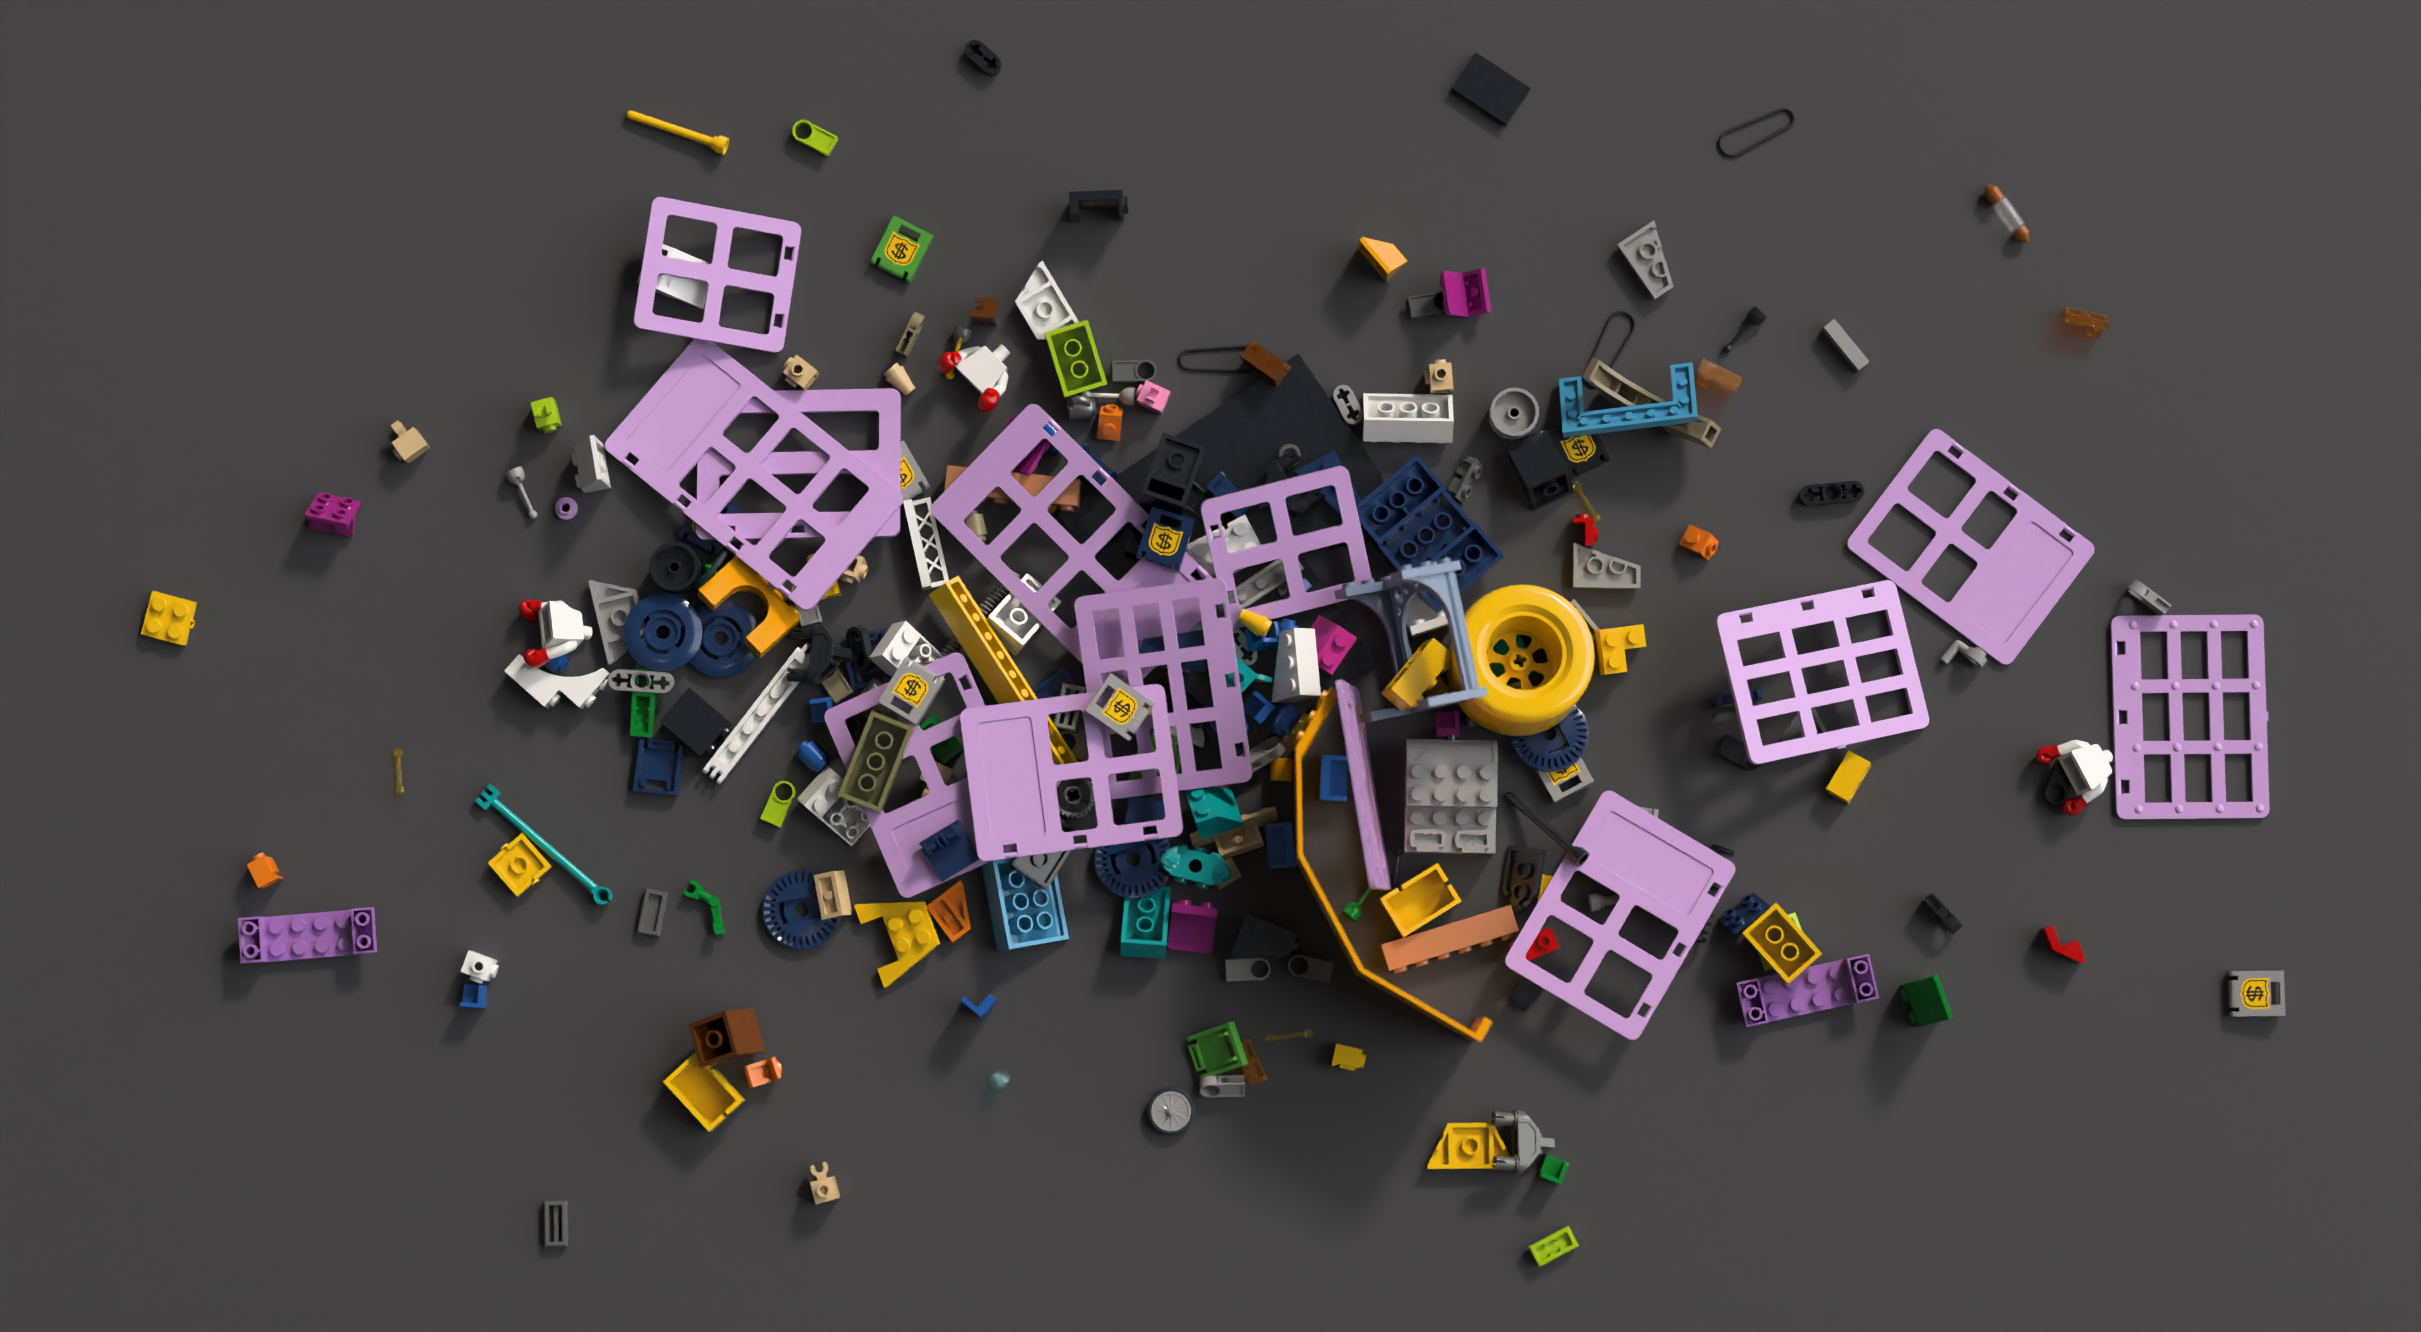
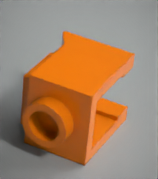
M263 852L251 858L252 862L247 864L258 888L262 887V889H265L283 879V877L277 874L279 870L273 858L265 856Z

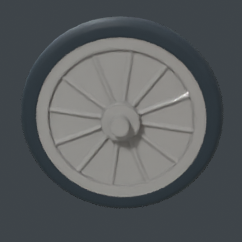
M1175 1087L1163 1088L1156 1092L1149 1101L1147 1108L1148 1119L1158 1132L1165 1135H1178L1191 1126L1195 1117V1105L1189 1094L1182 1089Z

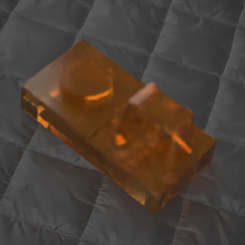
M2064 306L2062 312L2063 321L2073 327H2079V325L2086 326V337L2099 339L2103 329L2108 330L2110 324L2109 318L2106 315Z
M1702 359L1697 369L1699 374L1696 383L1705 388H1708L1713 380H1715L1724 390L1737 392L1742 381L1741 377L1705 359Z
M1249 1038L1242 1040L1241 1043L1248 1061L1247 1065L1242 1066L1243 1074L1250 1085L1254 1086L1268 1078ZM1232 1049L1233 1057H1235L1234 1049Z

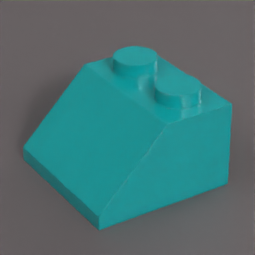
M1217 786L1185 790L1201 840L1244 826L1232 790Z

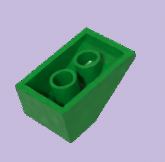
M1938 974L1923 976L1901 984L1902 989L1899 992L1902 1001L1908 1004L1910 1011H1907V1015L1911 1024L1915 1023L1916 1027H1922L1953 1018Z

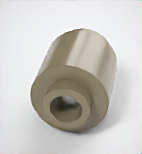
M975 510L965 519V524L977 537L985 542L987 531L983 514H978V511Z

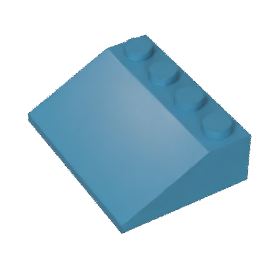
M1013 858L994 860L982 865L997 952L1069 939L1057 874L1048 889L1043 890L1009 865Z

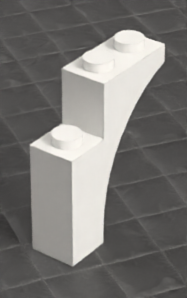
M520 654L504 670L546 708L550 705L552 707L555 706L561 699V693H564L581 709L585 706L588 708L596 700L595 695L600 689L604 691L609 686L608 677L610 673L604 668L583 676L562 677L546 673L540 669L530 668L525 664L523 656Z

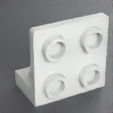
M1399 594L1400 600L1403 602V596ZM1417 595L1412 598L1406 617V624L1411 638L1449 626L1443 609L1436 613Z

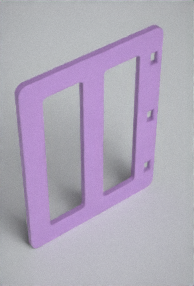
M896 389L775 391L801 413L878 412L879 448L877 450L850 452L900 491L901 395ZM753 398L740 414L776 413L758 398ZM713 448L709 449L697 463V501L701 504H706L720 488V478L722 476H730L735 470V465ZM824 451L772 452L762 463V467L772 475L817 474L830 459V456ZM842 470L839 474L851 473L848 470ZM900 507L874 537H895L900 532ZM850 512L819 513L838 526ZM719 513L718 517L729 527H735V531L745 540H761L783 513ZM801 520L795 526H805V533H791V530L784 539H818L824 537ZM696 524V532L700 539L716 540Z
M1336 680L1369 885L1371 889L1392 890L1365 724L1361 723L1360 714H1363L1359 691L1358 688L1344 680Z

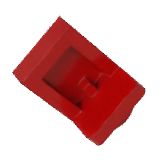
M1577 514L1575 518H1571L1570 525H1583V547H1593L1594 542H1598V528H1594V518H1589L1588 514Z

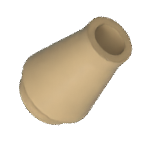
M898 363L894 364L884 373L887 378L886 381L900 390L905 396L916 388L904 367H900Z

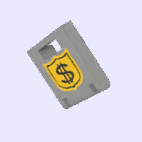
M903 440L901 441L900 492L904 501L923 492L918 483L923 482L926 489L930 488V485Z
M906 656L879 698L878 703L918 726L945 679L940 677L937 683H934L937 677L936 673L915 661L911 663L910 667H907L910 658ZM896 698L913 707L910 714L892 705Z
M1109 673L1084 711L1125 740L1130 741L1132 737L1125 733L1126 730L1135 734L1150 712L1143 705L1146 704L1153 708L1155 704L1112 673ZM1108 686L1114 692L1104 707L1101 708L1095 703Z
M1568 745L1563 746V747H1562L1561 749H1559L1558 751L1549 752V754H1550V755H1554V754H1556V753H1558V752H1560V751L1566 749V748L1568 747ZM1582 758L1569 768L1561 771L1544 772L1536 770L1554 804L1594 783ZM1577 776L1580 784L1562 793L1558 785Z
M2228 971V976H2237L2238 979L2228 980L2229 1008H2239V1012H2229V1017L2286 1016L2284 971ZM2271 982H2278L2279 1005H2271Z

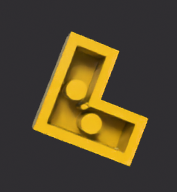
M1644 624L1594 630L1600 675L1627 672L1625 649L1646 647Z

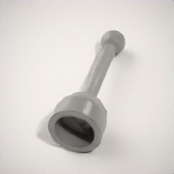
M522 466L507 471L505 474L508 481L519 487L529 510V518L535 519L537 512L533 510L522 485L525 479Z

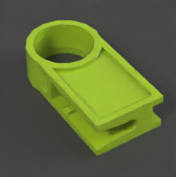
M807 120L796 122L792 129L796 141L827 157L830 156L838 141V136ZM800 125H809L812 129L810 137L799 139L795 133L796 129Z
M780 781L775 784L760 819L781 828L796 795L795 787L790 782ZM781 784H788L792 788L793 793L788 800L782 801L776 796V789Z

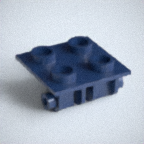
M959 820L954 821L919 843L922 847V853L928 857L942 882L980 859Z
M1755 893L1743 897L1734 908L1726 910L1718 921L1725 926L1726 931L1730 935L1732 933L1736 934L1771 906Z

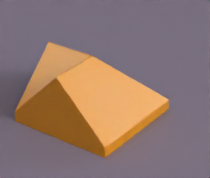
M1365 237L1359 240V251L1386 282L1407 262L1393 244Z

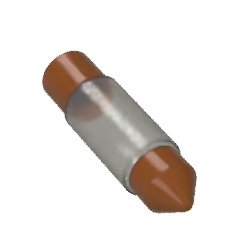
M1987 184L1984 196L1992 205L1994 212L2017 241L2028 243L2030 231L2025 226V222L1998 186Z

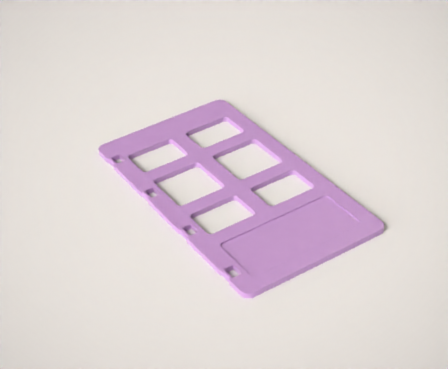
M694 339L605 443L606 450L675 505L801 609L806 611L812 610L903 503V496L900 491L715 343ZM753 398H758L778 414L779 419L750 453H744L724 437L723 433ZM792 429L798 430L830 456L828 462L800 494H795L762 467V463ZM713 448L735 465V470L706 504H701L680 487V482L704 454ZM630 453L639 459L635 466L626 459ZM842 470H848L868 486L869 490L842 523L836 526L813 508V504ZM748 480L755 481L786 506V511L756 545L750 544L718 517L719 513ZM682 495L691 501L687 508L678 501ZM802 520L825 538V542L795 577H792L771 561L769 556L797 522ZM734 538L744 544L740 550L730 544ZM787 580L796 586L792 593L783 586Z
M1037 404L1028 405L931 506L933 516L1082 664L1077 625L1072 629L1069 628L1048 606L1049 602L1079 571H1085L1105 593L1196 581L1191 576L1195 570L1205 579H1213L1186 552L1179 572L1175 571L1177 562L1173 561L1172 567L1169 569L1145 561V554L1121 580H1116L1095 559V555L1128 522H1131L1143 534L1145 529L1141 525L1148 520L1149 514ZM1047 423L1057 431L1052 437L1043 429ZM1043 439H1047L1068 460V464L1036 497H1033L1012 477L1011 472ZM1096 472L1106 480L1102 485L1092 477ZM1079 475L1085 476L1116 508L1115 512L1084 544H1080L1048 513V507ZM996 487H1000L1021 508V512L989 545H986L966 526L965 519ZM1033 523L1041 527L1069 556L1068 560L1037 592H1033L1001 560L1002 554ZM1198 597L1172 601L1177 634L1190 632L1201 621ZM1158 603L1132 606L1139 654L1143 639L1163 636ZM1118 608L1093 611L1099 659L1125 656ZM1156 666L1141 668L1142 678L1144 679ZM1127 670L1101 673L1102 682L1105 681L1109 673H1112L1129 685Z

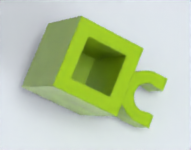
M553 397L530 402L536 427L539 431L550 433L556 431V427L562 426L556 400Z

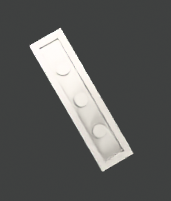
M928 497L915 501L912 499L904 500V508L922 588L927 590L940 587L949 581L936 519L931 512V498ZM927 503L929 512L922 519L916 515L914 506ZM929 516H930V519H931V523H932V524H930L929 522H927ZM917 519L922 521L920 526L918 525ZM924 524L933 528L934 533L929 541L921 537L920 534ZM934 538H935V541H936V545H934L933 543H931ZM922 541H924V542L927 543L924 548H923V543H922ZM929 546L938 550L939 555L934 563L925 557V552ZM939 559H940L941 567L938 566V565H936L937 562L939 561ZM927 562L932 565L929 570ZM934 567L943 572L944 580L931 583L930 573Z

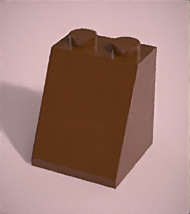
M754 1008L723 1011L688 1024L700 1068L745 1059L766 1051Z

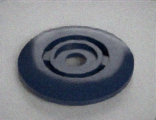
M660 593L640 600L630 610L625 620L623 635L626 648L636 662L653 671L667 672L679 669L693 659L700 648L703 629L700 617L691 604L676 595ZM647 617H649L650 620L647 622L645 627V637L641 638V628L643 622ZM658 627H668L670 635L666 639L658 638L656 635ZM684 627L685 637L680 647L677 648L676 644L681 637V628Z
M725 600L714 611L706 604L695 609L702 623L703 634L700 648L690 663L703 674L717 678L731 677L747 669L756 658V655L744 644L745 638L758 627V623L751 612L741 604ZM724 618L733 619L739 624L742 631L738 632L735 626L728 621H724ZM683 628L682 642L685 637V628ZM719 632H724L728 636V641L724 645L715 643V635ZM705 646L711 654L718 656V660L708 657L701 647Z
M1576 705L1561 722L1551 727L1557 734L1553 740H1546L1543 737V732L1527 736H1510L1515 753L1526 765L1539 771L1556 772L1569 768L1582 757L1588 745L1589 727L1585 716ZM1565 744L1568 745V747H1567L1566 749H1564V750H1562V751H1560V752H1558V753H1556V754H1554V755H1550V754H1549V752L1558 751V750L1561 749Z
M1121 822V823L1116 824V825L1119 826V825H1126V824H1125V822ZM1143 827L1144 835L1157 833V828ZM1167 838L1096 847L1094 855L1096 873L1102 884L1118 896L1130 899L1147 897L1158 891L1170 876V873L1165 871L1162 864L1159 863L1160 854L1170 849L1171 846ZM1148 844L1155 852L1156 864H1152L1151 853L1146 847ZM1136 853L1140 856L1141 860L1137 866H1130L1127 863L1129 854ZM1112 855L1116 856V866L1121 873L1120 875H1117L1113 870L1111 864Z
M806 870L786 873L775 880L766 892L762 907L764 923L770 934L787 947L795 949L816 947L828 940L837 929L841 916L822 920L819 916L820 907L816 899L817 891L814 875H818V873ZM781 902L785 903L784 915L788 920L786 924H784L780 915ZM799 903L808 905L809 912L806 916L800 917L796 914L795 908Z

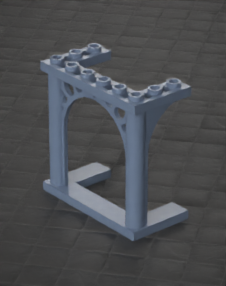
M1450 558L1437 560V562L1418 563V567L1414 568L1411 565L1398 567V572L1391 573L1390 576L1381 577V582L1368 579L1361 581V585L1358 586L1355 585V582L1342 584V589L1334 591L1336 600L1352 599L1368 606L1379 617L1387 633L1395 675L1412 656L1406 629L1409 604L1418 592L1424 591L1429 593L1440 604L1447 618L1462 691L1416 700L1417 706H1413L1410 710L1407 708L1400 711L1397 707L1360 714L1361 723L1418 713L1488 696L1486 687L1479 688L1455 571L1461 570L1460 560L1451 562ZM1399 591L1403 596V602L1400 600Z

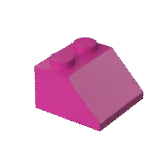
M1319 615L1310 628L1315 629L1318 669L1332 677L1356 642L1357 637L1341 626Z

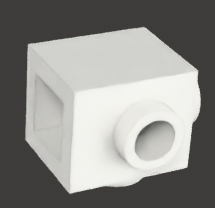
M469 950L461 972L471 975L470 980L482 984L483 980L490 981L491 978H495L499 968L496 965L498 960Z

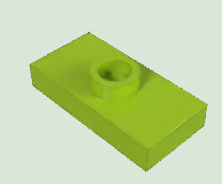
M1566 1226L1528 1246L1538 1267L1579 1245L1569 1226Z

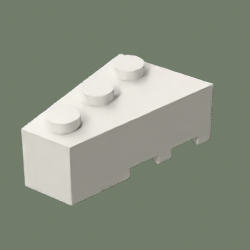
M1291 628L1281 631L1279 633L1272 703H1295L1321 696L1315 629Z

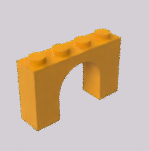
M736 556L698 590V597L714 611L731 595L737 592L748 591L758 595L767 607V617L745 638L744 644L761 659L794 626L799 624V612L794 606H788L783 601L784 597L778 590H772L767 585L768 581L759 574L757 575L750 566Z

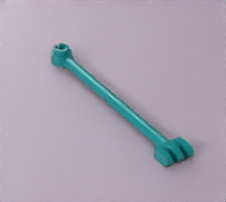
M490 783L486 787L493 793L489 795L484 790L480 793L487 800L483 802L478 797L474 800L486 811L491 806L590 890L596 903L600 905L609 904L608 900H601L600 895L603 892H606L607 898L612 901L611 890L595 884L498 800L502 793Z

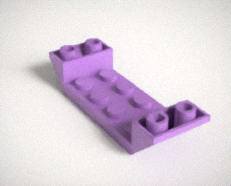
M374 907L271 917L238 918L241 964L350 956L377 952Z
M1869 954L1807 967L1789 984L1779 974L1736 983L1746 1027L1879 998Z

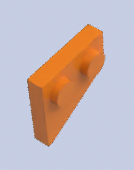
M960 880L927 905L929 912L953 943L971 930L964 886Z

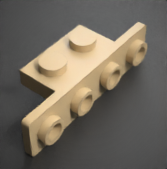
M1275 806L1265 807L1258 812L1241 815L1244 826L1201 840L1199 832L1196 830L1190 834L1193 847H1200L1215 842L1223 859L1263 847L1264 843L1258 827L1279 820Z

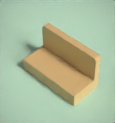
M831 871L814 875L822 920L852 915L845 872Z

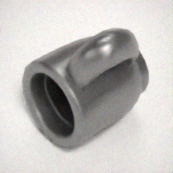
M1083 395L1067 397V415L1069 420H1084L1095 416L1094 398Z

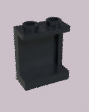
M1123 190L1069 192L1071 223L1080 222V209L1119 208L1120 220H1124V214H1129L1128 196H1123Z
M690 687L660 720L664 726L702 758L705 755L710 756L717 748L716 742L720 738L725 739L732 730L730 728L732 723Z

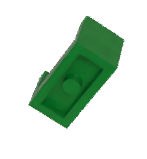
M934 713L920 725V728L927 730L942 723V720ZM954 736L932 746L931 750L942 764L946 766L964 750V746Z

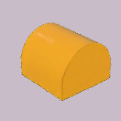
M1276 758L1271 761L1270 781L1292 782L1293 759Z

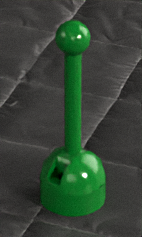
M1369 887L1358 902L1348 903L1342 909V912L1356 922L1362 912L1360 905L1373 889Z

